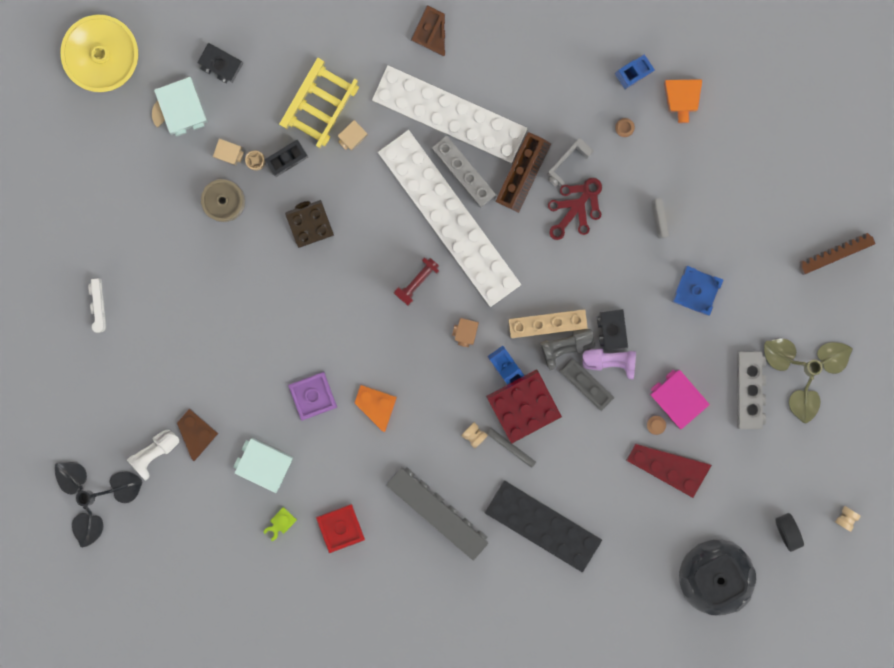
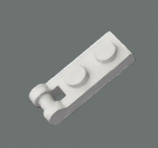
M98 278L91 279L88 288L89 294L93 296V302L90 303L91 314L95 316L92 330L96 333H101L106 329L102 280Z

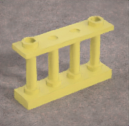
M320 58L316 59L279 123L285 129H288L289 126H294L318 140L316 144L318 148H321L322 145H327L330 139L328 134L350 96L354 97L359 89V86H357L358 80L354 79L352 84L341 79L326 70L325 62ZM323 76L347 90L342 101L317 87V84L314 83L317 77ZM314 93L338 107L334 115L330 117L306 103L307 100L305 98L307 94ZM303 109L327 123L328 125L323 134L297 120L295 115L298 110L302 111Z

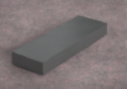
M574 358L560 370L600 411L615 398Z

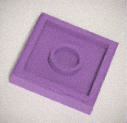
M325 372L288 385L301 421L337 408Z

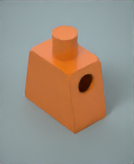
M702 79L664 81L669 112H678V123H689V112L698 111Z

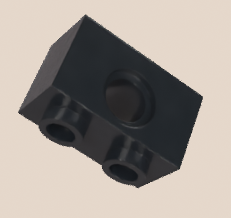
M210 43L207 44L197 62L201 65L200 69L208 74L212 71L218 75L217 79L226 84L228 81L234 82L243 65L241 60ZM217 60L224 61L225 65L222 69L215 68Z
M297 139L264 160L274 176L277 177L309 157Z
M624 310L599 312L600 316H597L598 328L602 329V335H599L600 347H604V350L628 348ZM611 324L617 327V332L613 336L607 333V327Z

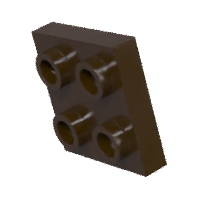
M321 200L313 203L304 201L297 204L295 209L285 212L298 248L334 236Z

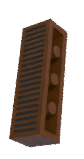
M530 132L527 133L495 202L515 212H520L552 143Z

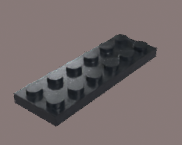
M505 480L484 512L582 573L602 542L601 538Z

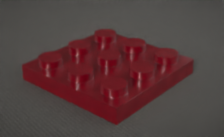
M537 369L486 396L511 444L562 417Z

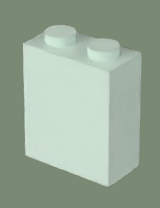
M191 77L154 90L171 135H183L187 133V129L193 127L194 130L204 127V123L208 122Z
M251 438L250 441L246 440L242 448L244 454L242 458H237L233 467L236 469L235 474L277 493L294 457L254 438Z

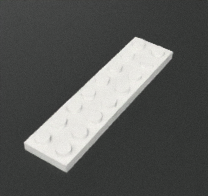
M388 65L372 101L509 163L513 162L527 131V127Z

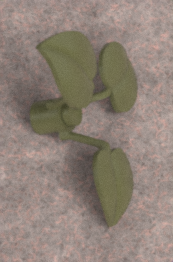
M776 339L764 343V354L772 368L778 371H785L789 368L790 363L804 366L805 374L809 376L804 391L797 390L789 398L790 410L802 423L810 422L820 408L821 400L819 394L816 391H808L814 376L820 374L822 368L831 374L842 372L848 364L853 350L852 347L843 343H826L817 351V357L820 361L811 360L806 363L792 360L795 358L797 351L795 345L787 339Z

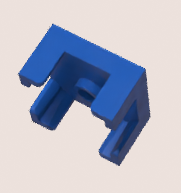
M685 266L672 302L710 316L718 289L721 288L723 279L705 274L690 266Z

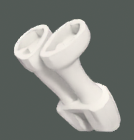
M169 429L152 438L154 442L127 459L129 464L145 481L150 477L147 470L148 464L156 457L168 454L179 443V438Z

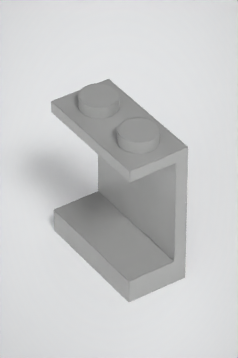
M581 138L574 143L547 173L549 176L548 181L555 187L557 185L562 187L565 183L554 173L555 170L575 149L586 159L594 152Z

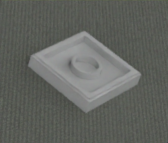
M662 198L652 201V208L658 238L660 239L668 237L669 232Z

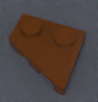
M427 5L412 35L411 41L441 56H445V14Z
M188 409L177 422L193 461L201 455L219 434L191 409Z

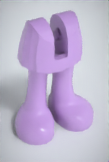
M603 349L586 350L583 353L582 365L585 369L601 371L602 368L620 367L625 369L628 379L634 380L636 351L604 353Z

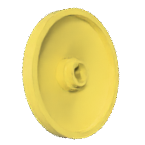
M91 15L74 23L63 38L60 52L61 62L68 77L81 88L92 92H109L124 85L133 75L139 56L137 42L130 29L118 19L106 15Z

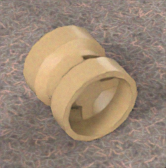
M256 150L250 151L245 158L246 165L255 171L261 170L265 166L266 161L264 160V155Z
M473 422L461 436L465 440H469L471 446L475 449L488 435L484 431H480L478 425Z
M844 506L842 515L837 517L835 523L851 532L854 528L853 524L861 516Z

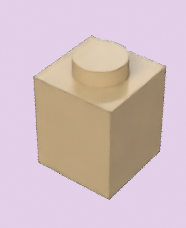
M354 120L338 135L340 138L338 143L345 150L349 148L352 151L368 134Z
M219 139L213 157L237 165V162L241 163L244 152L241 146Z

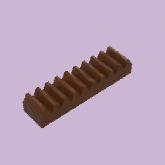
M865 233L863 237H856V241L851 239L849 244L844 242L842 247L837 245L835 250L830 248L828 253L823 251L821 256L816 254L814 259L812 257L807 258V263L804 260L800 261V271L802 275L808 274L876 244L874 238L869 233Z

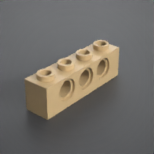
M585 309L508 319L511 338L588 329Z

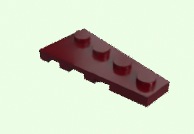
M638 444L634 445L626 459L631 464L694 498L712 466L711 464Z

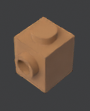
M460 318L459 324L454 325L452 336H455V340L458 341L457 345L469 348V344H474L479 322Z

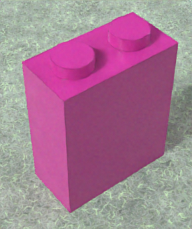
M673 369L665 376L666 380L662 384L658 382L651 388L652 392L649 395L681 430L710 404L679 369L677 371Z

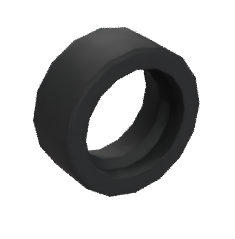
M787 513L775 519L776 525L787 549L792 552L803 547L804 541L793 516Z

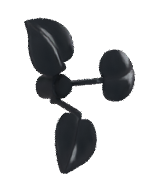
M75 462L55 464V476L61 490L70 495L78 491L76 502L88 512V514H78L72 522L73 534L82 548L93 544L103 532L104 524L102 518L97 515L92 516V511L88 507L95 502V497L114 492V498L118 502L130 503L138 496L143 484L142 479L134 473L118 472L110 478V485L113 489L93 493L90 490L83 491L82 484L87 480V472L81 464Z

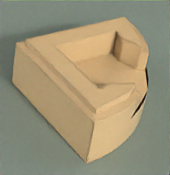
M158 100L152 109V119L157 128L165 122Z

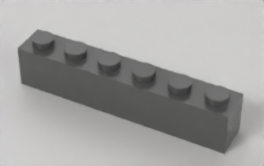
M401 467L386 486L474 561L489 544L486 540L488 537L481 530L476 532L472 528L473 524L467 518L461 519L457 515L459 511L452 505L446 506L443 503L444 498L437 492L432 494L428 490L430 486L423 480L417 481L414 478L415 473L408 467L406 469Z

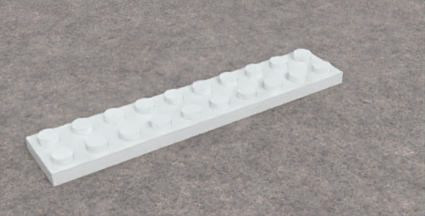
M409 130L378 152L490 307L521 286L516 276Z

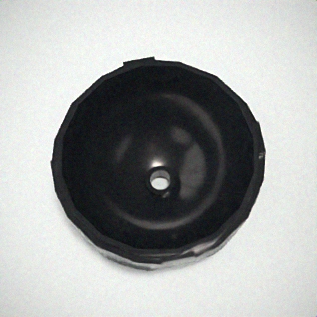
M713 539L698 544L687 553L680 566L679 583L684 597L695 609L709 615L721 616L740 611L751 600L756 584V571L750 557L740 546L727 540ZM720 577L724 578V582L722 584L717 583V580Z

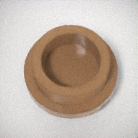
M628 118L620 119L615 126L616 133L621 137L631 136L635 129L634 123Z
M652 416L647 422V429L654 435L662 434L666 429V422L660 416Z

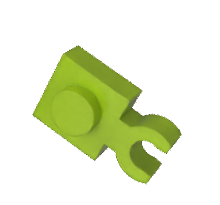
M283 507L270 520L274 525L267 527L263 533L266 534L268 531H273L274 536L271 538V541H274L278 537L279 531L284 534L298 519Z

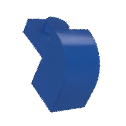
M644 54L614 74L626 90L651 74L655 69Z
M503 345L487 356L507 385L525 376Z

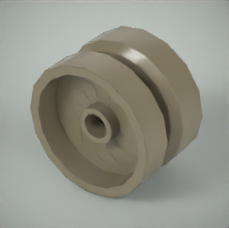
M218 179L210 182L204 188L201 194V205L208 217L218 222H230L239 217L243 212L245 196L237 184L229 180ZM221 197L226 198L225 204H220L221 201L219 199Z

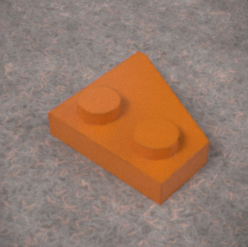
M360 385L355 404L381 431L385 432L397 397Z

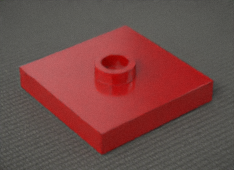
M352 504L316 517L329 553L365 540Z

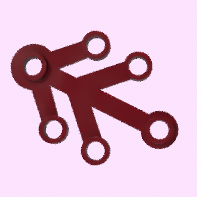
M589 178L583 185H563L560 188V194L565 197L571 193L584 192L579 199L551 200L548 203L549 210L553 212L558 209L572 207L558 225L550 228L549 234L552 239L560 240L564 237V229L577 213L580 225L578 232L581 235L589 233L590 228L587 225L585 203L589 197L592 207L590 212L591 219L598 220L601 218L602 213L599 210L597 195L602 191V184L597 178ZM590 184H595V191L589 189ZM564 187L569 189L568 194H563L562 189ZM552 202L557 203L556 209H551L550 204ZM593 211L599 212L598 218L592 216ZM581 226L587 227L586 233L580 231ZM555 229L560 230L561 234L559 236L553 234Z

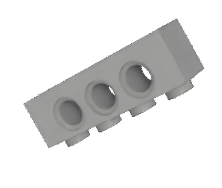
M447 135L432 147L436 155L481 208L496 196Z
M737 352L738 429H763V425L766 424V414L763 413V406L766 405V395L763 394L762 386H766V376L762 375V367L766 366V357L762 356V352ZM753 365L756 368V374L750 377L747 374V368ZM750 385L756 387V393L752 396L747 393V388ZM750 404H754L757 408L753 415H749L747 412V407Z

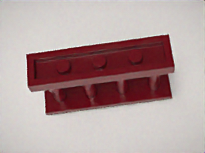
M424 257L422 261L426 266L407 287H403V289L398 287L393 292L407 306L414 302L412 299L413 293L432 271L436 274L440 272L437 269L439 265L432 258L427 260Z

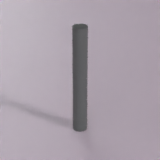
M490 427L486 433L531 468L535 465V460Z

